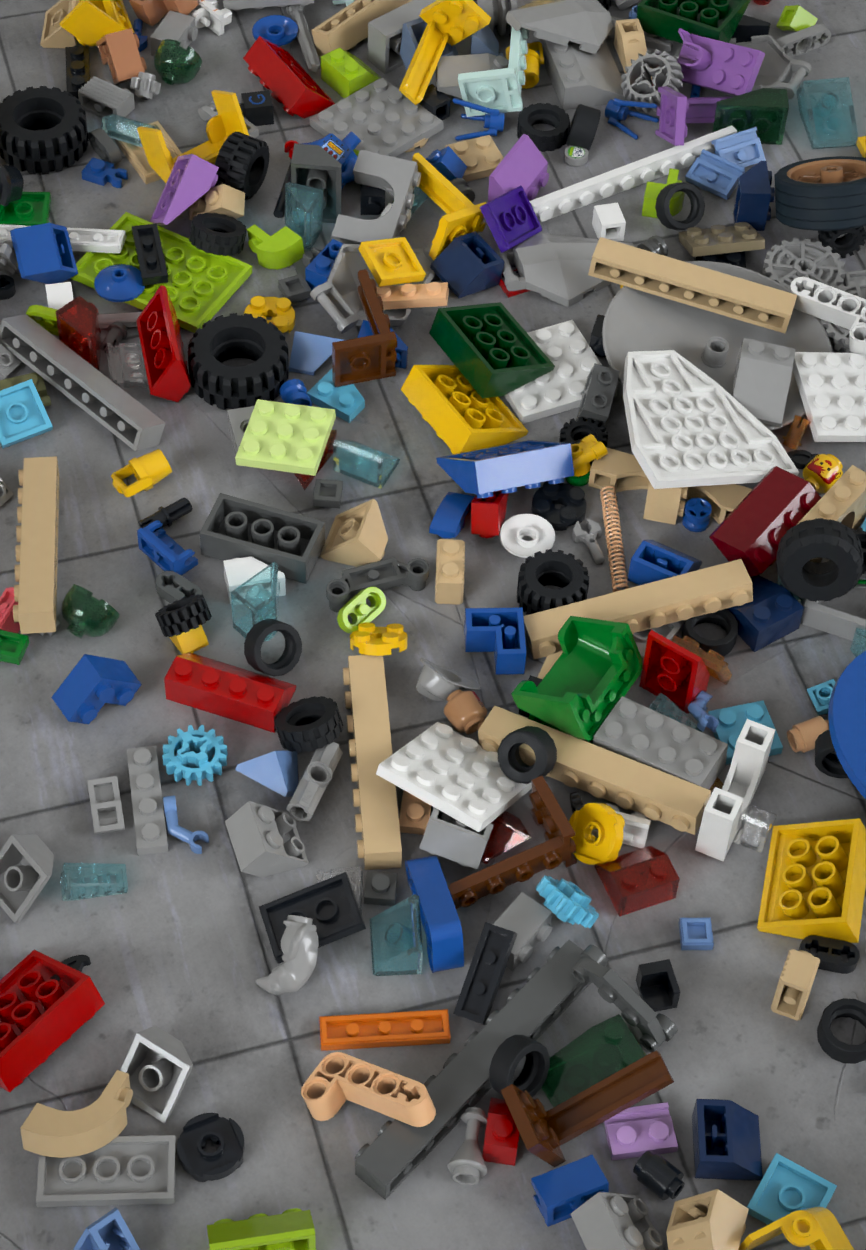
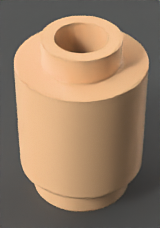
M817 716L793 725L792 729L787 731V739L792 750L795 753L800 751L805 753L815 749V741L818 736L829 730V721L827 719L824 720L821 716Z

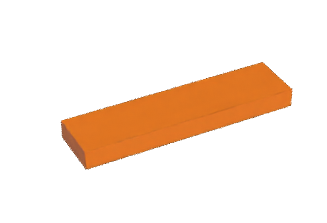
M448 1009L319 1017L321 1051L449 1044L451 1040Z

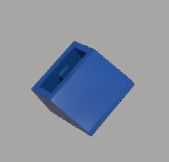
M45 223L16 228L10 231L21 278L54 284L62 283L78 274L67 227Z
M643 540L631 558L628 581L637 585H643L698 570L702 565V561L657 541Z

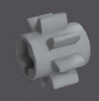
M139 72L138 77H132L130 88L135 90L134 96L152 100L153 95H159L161 83L155 81L156 75Z

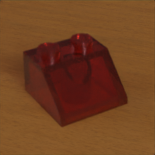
M78 296L56 311L59 340L99 371L101 357L99 312L93 303L87 302L81 296Z
M652 846L620 855L615 861L594 866L619 917L676 898L680 878L668 855Z

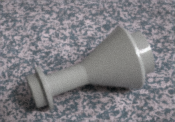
M469 1107L461 1115V1120L467 1124L465 1141L447 1165L448 1170L453 1174V1180L463 1185L478 1184L479 1179L487 1174V1167L478 1145L480 1126L487 1124V1117L483 1109Z

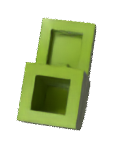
M669 168L667 184L647 181L642 216L658 218L655 209L656 199L660 191L667 185L682 182V180H678V169ZM676 192L670 199L669 208L672 216H675L682 210L685 192Z
M255 224L247 229L248 245L254 253H257L260 266L267 269H283L303 258L305 252L302 237L287 226H284L272 236Z

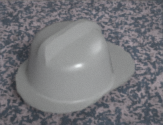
M422 657L420 658L424 666L419 675L416 690L431 700L445 701L452 692L459 690L461 687L472 690H479L481 688L475 680L460 672L436 665Z

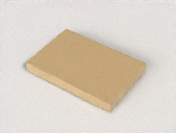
M159 121L142 126L161 130L166 147L170 151L172 158L182 154ZM137 128L115 135V142L145 184L161 179L148 163Z

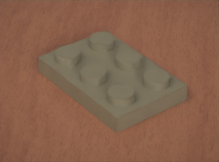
M738 222L734 226L728 227L713 225L709 229L691 227L687 231L679 232V242L692 257L765 249V239L747 222Z

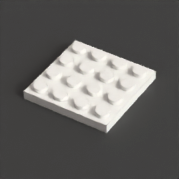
M573 320L528 332L527 334L555 367L553 371L504 395L522 424L580 407L588 374L595 363L602 365ZM617 387L615 389L614 397L617 396Z
M795 352L793 373L814 442H866V356L856 353Z
M436 722L381 762L376 772V775L477 832L482 831L532 789V783H517L504 774L498 762L497 752H488L482 749L481 745L474 739L464 737L453 731L450 726Z

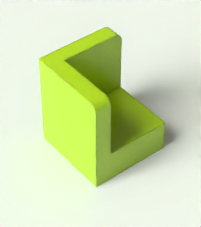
M800 5L785 6L776 27L782 31L793 30L797 32L814 26L818 18Z

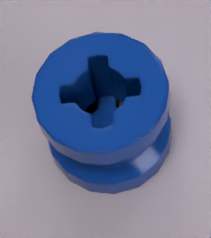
M703 498L689 499L684 508L683 525L692 532L705 531L709 527L712 506Z

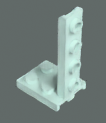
M513 27L511 28L508 68L458 74V84L462 100L490 109H499V112L504 113L523 111L521 88L522 85H525L524 70L527 68L525 54H528L527 41L525 39H529L528 29L521 28L519 31H516ZM464 106L467 117L485 115V112Z

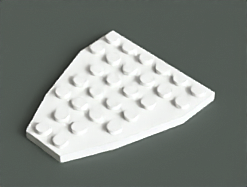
M633 351L627 353L624 366L623 400L631 450L654 489L759 483L775 466L798 476V469L777 437L722 386L676 351Z

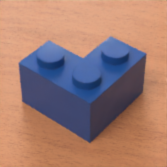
M523 607L465 608V652H494L496 675L525 674L527 652Z
M84 654L51 698L69 722L90 724L105 703L126 706L133 699L134 694L142 684L125 661Z

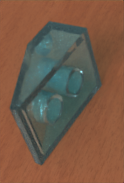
M849 77L803 81L797 90L800 116L812 150L857 146L858 132Z

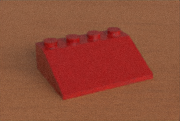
M33 950L0 980L1 1088L11 1092L15 1087L19 1086L31 1072L44 1063L59 1046L69 1040L73 1033L105 1005L90 976ZM56 974L61 980L57 981L50 979V977Z

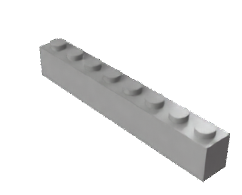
M22 314L2 318L0 344L133 450L139 451L159 445L165 426L164 421L28 315Z

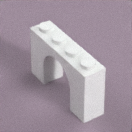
M749 719L746 720L736 741L732 762L722 789L714 788L704 809L695 848L696 851L724 862L765 772L775 729Z

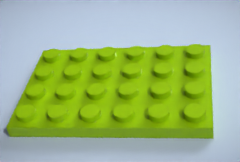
M125 212L109 229L125 230L127 238L121 253L86 252L76 263L78 274L70 279L95 289V278L106 267L125 264L139 269L132 226L154 223ZM157 225L168 273V283L146 285L141 295L125 303L144 310L161 285L165 286L176 311L180 327L195 333L198 328L202 329V325L214 317L253 273L252 265L228 255H214L199 250L191 244L189 238Z

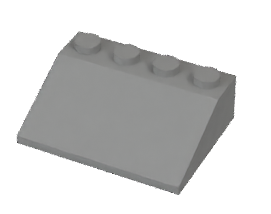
M543 39L539 40L543 47L544 66L562 109H576L579 104L588 107L606 105L611 99L614 100V98L627 101L623 96V90L620 85L623 82L606 41H604L598 52L593 54L580 50V44L568 41L567 46Z

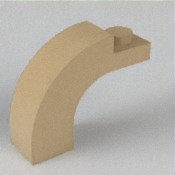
M117 1070L100 1097L91 1105L79 1110L62 1111L37 1103L20 1128L23 1149L42 1156L65 1158L88 1154L110 1143L128 1124L126 1108L129 1106L133 1096V1090L130 1089L129 1074Z

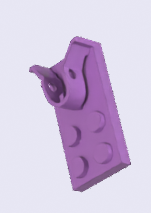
M679 28L678 33L683 40V46L677 63L682 67L681 72L684 77L681 81L749 99L765 53L760 50L690 34Z

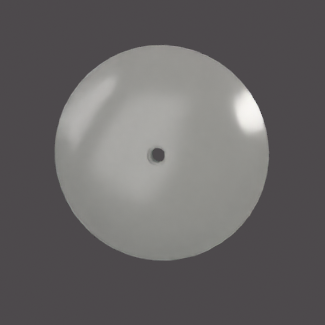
M684 261L790 293L788 288L775 280L740 266L712 261ZM623 286L610 302L605 313L602 328L603 348L611 369L620 371L618 380L622 385L624 384L625 358L628 352L674 350L716 381L731 396L737 358L743 338L795 348V352H832L830 340L821 321L817 317L793 308L786 333L784 334ZM793 370L782 425L777 427L763 424L770 431L787 426L806 415Z

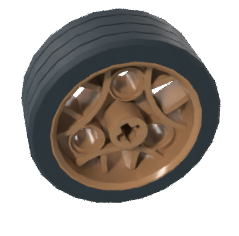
M852 156L822 157L795 162L781 168L775 174L776 218L782 224L789 227L813 231L844 230L866 226V158Z

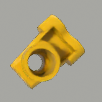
M592 434L581 439L579 444L571 445L574 476L586 475L590 471L591 461L599 460L608 454L605 445L601 441L598 442Z

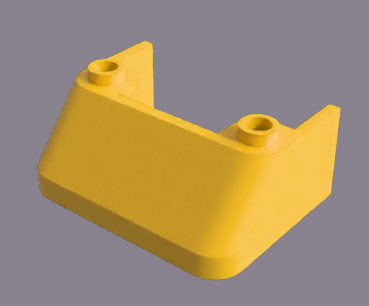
M79 0L74 9L59 23L62 28L75 36L81 45H88L90 47L97 46L96 42L104 35L132 28L123 0Z
M211 91L218 115L212 117L207 122L206 133L209 140L178 156L194 154L215 165L219 150L232 133L240 132L249 136L236 93ZM140 126L137 128L148 163L159 177L167 183L178 156L172 158L170 151L166 147L161 130Z
M812 1207L794 1211L749 1234L738 1249L751 1250L783 1233L791 1244L798 1247L810 1246L811 1250H854L834 1214L824 1207Z

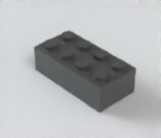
M223 493L219 494L200 531L201 555L223 561L252 556L283 572L285 578L304 584L307 583L325 544L324 521Z

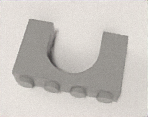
M360 150L353 169L355 183L383 189L392 195L394 202L391 209L385 215L373 220H364L338 214L331 237L344 244H361V242L400 238V231L406 228L408 208L411 209L414 203V188L419 187L421 181V172H418L417 162Z

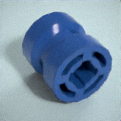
M292 379L281 385L279 392L285 403L312 406L303 381Z

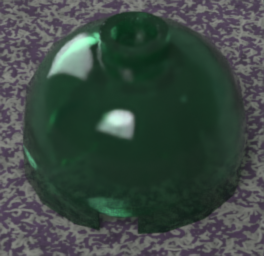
M165 39L161 41L154 55V65L158 74L165 83L170 85L190 82L200 70L202 64L201 57L191 47L188 46L187 49L179 46L181 42Z
M73 584L66 593L61 606L62 616L69 624L67 630L78 638H82L83 635L92 638L100 637L108 633L116 624L120 614L103 599L99 601L93 597V593L89 590Z

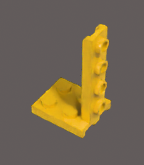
M436 0L421 10L419 16L427 25L399 88V91L413 104L417 105L422 101L446 43L448 42L451 46H454L489 25L491 17L473 0Z
M418 152L413 155L412 161L417 162L418 172H421L419 188L447 213L439 220L436 235L432 240L429 256L435 260L456 237L475 231L477 233L484 231L486 223L483 221L484 216L480 206L486 204V202L474 205Z

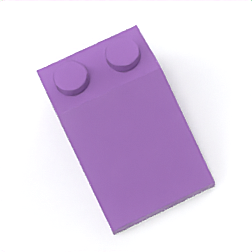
M194 154L178 156L150 222L157 223L158 226L168 225L208 192L210 188L215 186L218 180L216 173L219 167Z

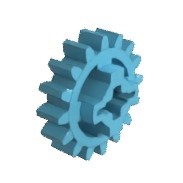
M188 725L187 732H183L179 728L177 729V737L168 736V744L163 745V766H166L168 775L174 774L176 782L184 778L186 779L187 786L191 784L192 780H196L197 784L201 786L202 779L206 778L208 781L213 782L214 773L217 775L222 774V766H227V745H224L222 736L216 737L215 729L204 732V725H201L198 730H194L192 725Z
M544 875L536 886V890L540 892L539 895L546 899L543 903L544 906L550 909L563 922H569L572 925L576 922L585 928H591L598 919L599 913L595 911L594 907L589 905L592 901L591 897L586 895L571 881L568 882L563 878L559 881L551 876Z

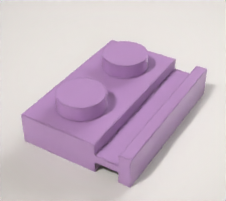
M668 1102L629 1107L604 1121L612 1161L641 1157L647 1151L653 1154L677 1152L678 1143L672 1118L668 1110Z

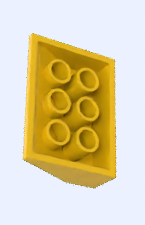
M413 365L400 389L408 398V401L421 413L422 418L436 431L437 436L447 444L452 454L505 445L526 436L529 432L499 397L481 398L455 365Z
M860 818L773 826L757 924L759 931L797 939L816 935L850 943H859L866 888V828Z

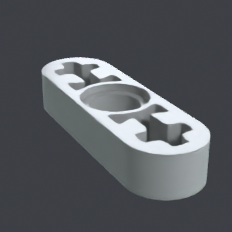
M817 24L780 37L775 41L785 50V54L792 58L823 47L830 40L831 32L823 24Z

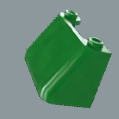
M570 616L558 632V641L563 650L561 656L537 687L534 682L523 680L517 685L511 695L519 709L575 738L590 741L593 740V736L620 698L627 694L639 677L642 670V658L627 623Z

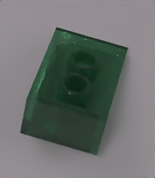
M762 88L718 101L712 133L731 125L737 130V133L757 127L756 134L760 138L761 144L782 145L789 110L787 89Z
M620 1014L591 1027L550 1057L548 1075L542 1089L552 1106L555 1107L643 1058L646 1054Z

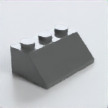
M294 144L291 159L292 220L336 223L338 214L342 215L341 163L320 145Z

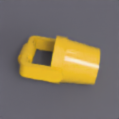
M541 42L527 43L528 54H525L527 68L524 70L525 85H522V88H532L539 82V68L542 64H545ZM510 46L507 47L506 50H505V51H506V59H508V60H509Z
M157 449L140 457L132 458L128 461V465L112 473V485L120 494H123L125 497H131L142 490L146 492L152 489L155 484L171 474L172 469L162 451ZM134 474L137 481L127 486L123 479Z

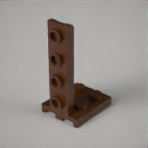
M367 269L358 271L360 283L358 295L373 335L332 343V380L335 387L396 376L395 361L397 353L395 348H397V338L394 331L390 332L388 314H383L381 296L377 297L375 280L370 279Z
M543 776L531 780L532 793L529 794V797L534 807L531 809L532 817L537 826L542 824L545 829L544 837L546 841L451 883L449 891L456 909L471 906L478 899L489 894H498L507 886L516 882L527 881L540 871L554 869L561 862L564 863L566 868L577 863V859L573 854L576 851V844L571 838L575 836V831Z
M654 1051L547 1112L538 1098L533 1099L528 1091H522L513 1084L502 1089L501 1092L526 1149L555 1168L566 1161L559 1146L674 1083V1080L660 1052Z

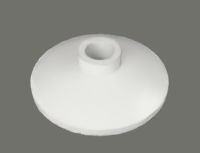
M518 514L504 522L500 530V541L503 547L515 556L522 558L534 557V553L538 551L545 553L546 550L553 547L555 531L546 519L538 515Z

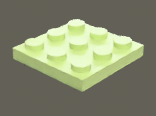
M257 399L235 457L236 465L316 476L336 419L335 409Z

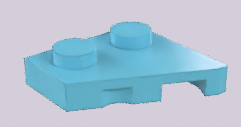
M332 369L307 392L313 404L321 408L335 409L336 416L348 423L365 408V399L354 384L335 387L332 380Z

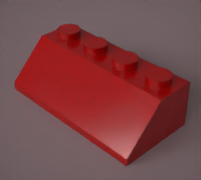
M259 36L243 57L249 65L248 70L261 78L259 82L265 88L272 91L271 96L275 100L284 104L282 108L289 115L294 117L296 114L305 119L335 104L288 51Z
M161 285L136 322L150 395L178 403L183 395L190 390L191 379L188 374L187 360L185 359L176 311L166 287Z
M190 652L176 656L164 677L167 700L273 733L276 731L274 723L276 715L289 705L296 690V685Z

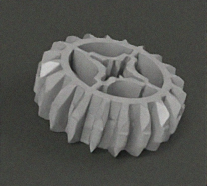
M657 49L653 54L647 50L645 56L638 53V59L636 61L631 59L632 65L630 67L625 66L627 73L621 75L623 82L620 85L623 90V96L627 101L654 103L660 106L661 93L658 92V87L667 86L679 92V88L683 87L681 80L684 77L681 72V65L677 63L674 56L669 55L666 51L661 53ZM635 107L636 110L641 111L643 109L647 113L651 110V108Z

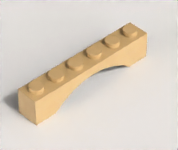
M607 448L608 454L599 460L595 459L592 463L588 484L590 487L601 490L606 486H613L616 488V493L626 490L648 489L649 480L632 454ZM737 484L688 487L686 499L703 498L707 500L712 506L711 516L718 524H721L753 489ZM606 488L604 491L613 490V488Z

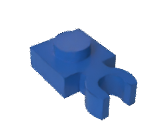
M92 157L81 172L83 180L102 186L109 182L115 188H122V179L128 180L127 170L122 168L115 169L113 163Z

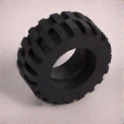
M32 86L27 87L24 91H15L12 96L8 95L2 101L3 103L0 102V157L19 171L23 172L26 170L29 174H36V172L49 174L51 171L60 172L64 167L69 168L74 165L75 160L79 161L87 150L89 140L85 109L81 102L69 92H62L56 87L50 89L47 86H40V88H33Z
M231 313L227 317L221 315L212 322L209 320L204 323L202 329L198 328L189 341L187 353L191 386L200 398H204V401L212 406L216 404L218 409L226 410V408L238 409L255 406L257 399L267 401L271 399L273 401L280 395L279 389L281 385L289 378L288 344L285 341V336L271 322L267 323V320L262 317L254 318L252 314L244 313V316L237 315V313ZM234 358H246L255 361L245 366H229L222 363Z

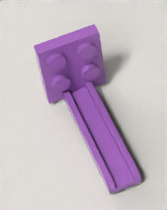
M667 86L658 87V92L661 93V103L657 107V116H660L659 129L656 130L655 134L675 146L684 145V138L687 137L688 132L685 123L752 122L756 120V96H749V99L738 96L687 98V96Z

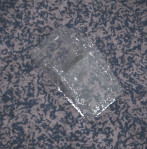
M749 805L740 815L733 842L762 853L776 821L777 814Z

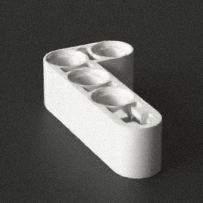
M807 277L795 278L790 285V293L797 295L794 308L849 329L850 352L866 356V299Z

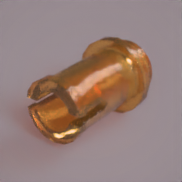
M795 415L786 437H782L784 439L783 445L797 450L799 446L802 447L801 440L811 421L804 418L802 420L800 416Z

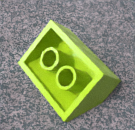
M293 1208L277 1215L268 1216L267 1214L260 1213L244 1220L221 1219L212 1225H207L210 1250H316V1234L310 1210L302 1211L301 1209Z

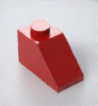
M499 490L494 491L492 497L477 498V495L471 502V534H479L482 538L499 536L501 527L505 522L509 493L503 494Z
M491 1098L484 1138L483 1159L486 1162L515 1166L519 1140L518 1128L505 1099Z

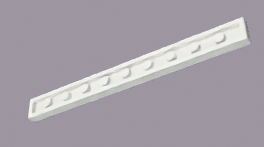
M731 125L686 142L684 145L675 146L529 202L539 223L647 183V181L650 182L668 175L669 168L681 170L690 167L697 157L699 158L703 149L715 154V147L711 141L737 133V130Z

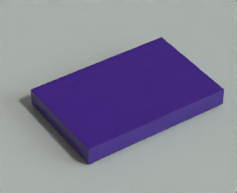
M522 186L480 206L481 212L501 253L542 231V227Z

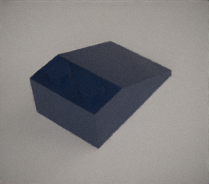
M760 575L750 577L753 583V602L727 608L738 622V635L753 652L799 629L804 607L786 588Z

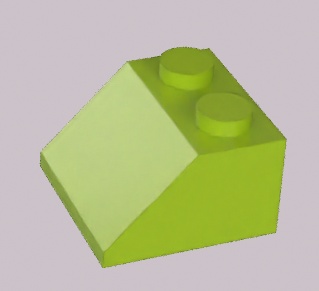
M337 48L321 56V79L343 98L381 78L362 60L342 48Z

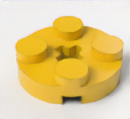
M255 296L251 298L250 304L244 311L246 314H252L254 318L258 316L264 319L272 317L271 320H267V323L271 322L282 333L288 330L290 333L295 326V311L291 306V301L285 297Z
M361 623L358 625V630L350 634V649L354 650L355 647H358L359 653L363 655H391V649L399 647V652L407 649L408 636L404 632L402 624L394 623L388 624L386 627H375L374 623Z
M587 803L580 810H576L569 820L575 831V836L571 837L576 844L577 853H573L575 857L589 865L615 861L623 842L625 821L622 815L617 814L613 808L603 803ZM592 829H598L599 835L596 841L595 836L592 835Z

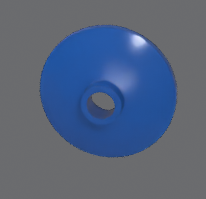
M271 15L259 19L252 28V34L255 40L261 36L277 46H283L292 42L297 37L298 26L289 17Z
M125 264L104 268L97 274L94 281L95 290L98 295L112 302L133 300L142 294L146 286H143L140 270Z

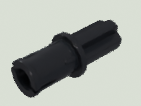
M181 498L165 508L159 507V511L143 520H139L138 524L143 529L152 522L159 520L162 526L156 530L165 526L170 527L173 521L190 513L193 508L188 499Z

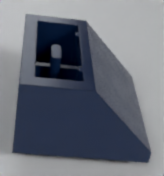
M760 161L739 177L733 210L734 224L747 222L756 231H764L766 221H770L771 207L769 204L774 202L775 190L774 187H770L772 184V171H768L767 161Z
M475 231L456 237L431 263L430 268L443 282H448V288L459 299L499 285L505 262Z
M696 1099L692 1114L695 1178L761 1181L763 1173L759 1116L731 1100Z

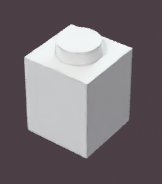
M618 202L594 206L592 226L598 239L603 237L613 241H624L626 221Z

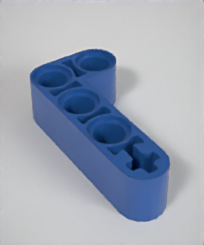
M437 856L405 860L407 881L426 934L427 955L432 973L464 967L462 926Z

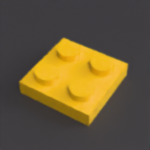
M405 237L361 242L358 249L379 287L424 280L426 273Z

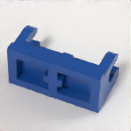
M159 520L152 522L143 529L137 530L139 549L162 570L174 571L182 576L198 565V559L195 556L192 557L195 554L192 549L184 550L166 534L163 528L156 530L162 526Z
M593 1155L531 1178V1184L536 1193L533 1197L545 1219L547 1227L571 1218L570 1213L598 1192L609 1193V1182Z

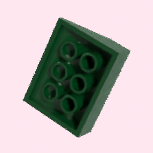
M642 0L637 5V18L643 31L682 44L683 40L678 33L679 28L690 34L729 43L751 0Z
M501 302L438 308L429 334L481 398L504 396L554 370L555 365Z

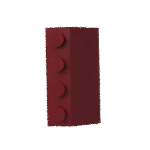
M775 466L715 529L709 538L729 562L742 559L750 577L760 575L776 559L778 544L786 534V531L796 526L821 499V496L810 482Z

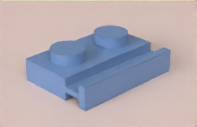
M757 127L711 141L715 147V155L743 168L760 161H766L760 138L756 134Z
M703 149L699 158L697 157L686 173L685 181L728 200L738 185L739 177L745 173V168Z

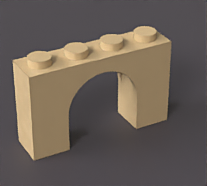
M852 465L798 524L806 520L823 518L838 521L856 531L864 522L866 516V472ZM818 557L809 561L821 563L822 558Z

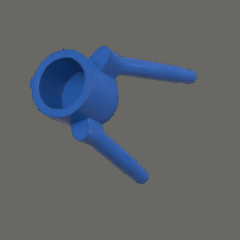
M456 98L452 100L453 103L485 112V116L467 117L466 114H461V118L484 121V128H488L485 131L456 136V141L487 135L497 136V131L503 132L504 112Z
M614 98V100L611 99L607 103L605 109V117L609 118L608 124L618 127L634 139H638V135L620 123L621 120L625 121L628 115L656 123L659 122V119L656 117L635 112L626 107L657 108L658 105L654 103L625 101Z

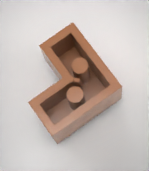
M129 0L137 18L150 26L158 23L170 10L189 15L199 5L197 0Z
M132 28L104 35L96 42L103 65H109L114 85L131 81L132 77H138L139 72L147 70L145 59L140 57L138 51L140 47L138 36L136 33L133 34Z

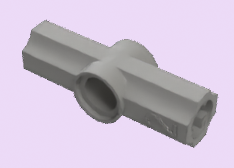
M332 742L323 748L315 750L286 808L293 819L301 822L310 821L343 754L339 744Z

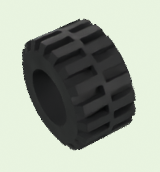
M240 132L232 133L223 143L216 158L215 166L219 167L216 173L218 180L215 186L225 184L244 192L245 200L251 199L261 187L267 174L270 157L267 143Z
M552 549L546 550L545 553L538 551L534 553V557L529 556L526 558L525 563H522L518 575L517 603H520L519 607H523V612L526 611V615L586 600L589 576L587 567H583V562L580 559L575 560V555L571 553L567 555L562 550L552 552ZM553 585L561 589H549L544 586Z

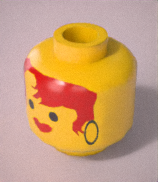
M818 454L803 469V478L810 482L818 493L825 494L843 475L842 463L832 454Z

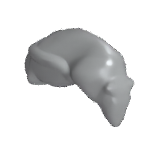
M288 915L287 921L284 920L283 923L286 925V929L281 939V949L283 952L281 957L284 962L272 969V973L269 976L256 979V983L268 993L282 995L284 993L297 992L309 980L316 966L319 947L317 928L315 925H312V918Z

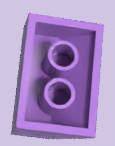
M523 134L489 176L488 202L519 186L523 187L529 201L536 198L539 189L546 186L549 179V173H547L548 162L528 135Z

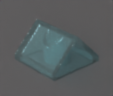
M291 182L285 183V225L302 237L304 250L306 252L310 251L322 232L323 190Z
M335 440L333 444L334 471L382 489L400 461V458L353 440Z
M414 894L369 919L373 975L422 974L423 943L419 896Z

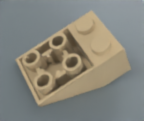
M719 1189L675 1201L666 1231L668 1250H738L741 1237L746 1229L745 1222L749 1209Z

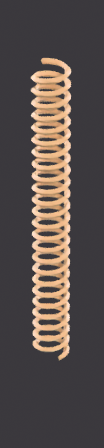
M606 486L601 489L600 495L613 592L620 591L616 589L617 587L622 588L626 586L625 589H628L629 586L627 585L628 577L626 576L616 488ZM606 488H613V490L603 491Z

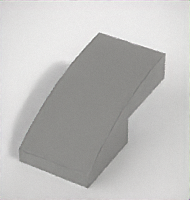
M117 776L87 780L94 834L125 830Z

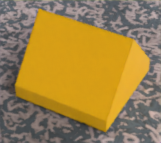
M199 625L196 629H190L189 632H182L180 635L169 637L181 654L193 653L209 645L202 625Z

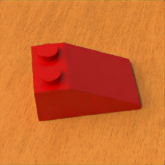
M651 630L648 633L639 686L689 714L688 705L696 699L702 690L704 692L707 691L710 673L701 657Z

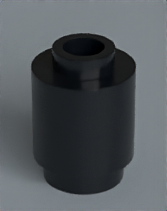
M645 1152L634 1166L633 1173L638 1176L637 1180L663 1201L669 1197L671 1199L676 1198L685 1185L682 1181L684 1174L658 1153Z

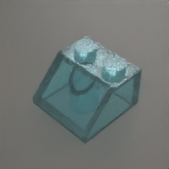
M275 562L231 592L233 628L245 638L251 628L258 622L266 619L278 620L279 576L278 564ZM277 631L270 633L264 641L271 640Z

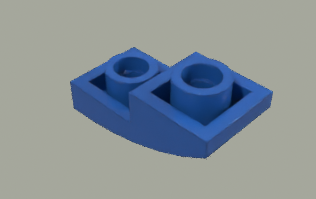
M448 492L433 517L429 533L437 534L441 538H455L465 527V516L470 512L471 502L475 496Z

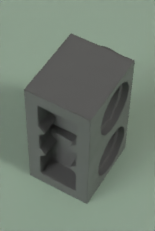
M594 364L587 376L576 422H578V417H583V421H587V418H592V423L596 420L599 421L600 427L605 424L609 417L620 371Z

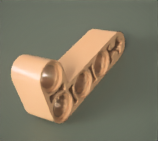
M333 1052L326 1055L301 1088V1095L312 1117L318 1121H326L333 1118L346 1100L414 1127L426 1126L436 1116V1109L424 1084L342 1052Z

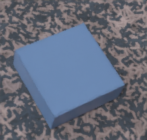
M711 917L679 919L681 950H713Z

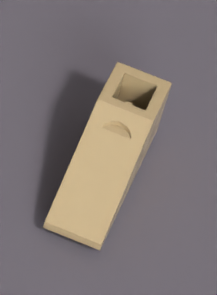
M638 18L616 20L613 43L625 74L627 73L625 66L630 67L632 65L631 59L636 61L638 53L645 56L647 52L644 32Z

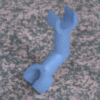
M702 690L696 699L688 705V711L698 721V729L704 732L705 728L708 727L715 733L719 721L714 716L705 712L708 709L706 705L713 696Z
M175 796L163 797L168 834L190 844L192 852L202 854V847L195 844V841L203 840L209 843L208 834L204 831L191 832L179 826Z

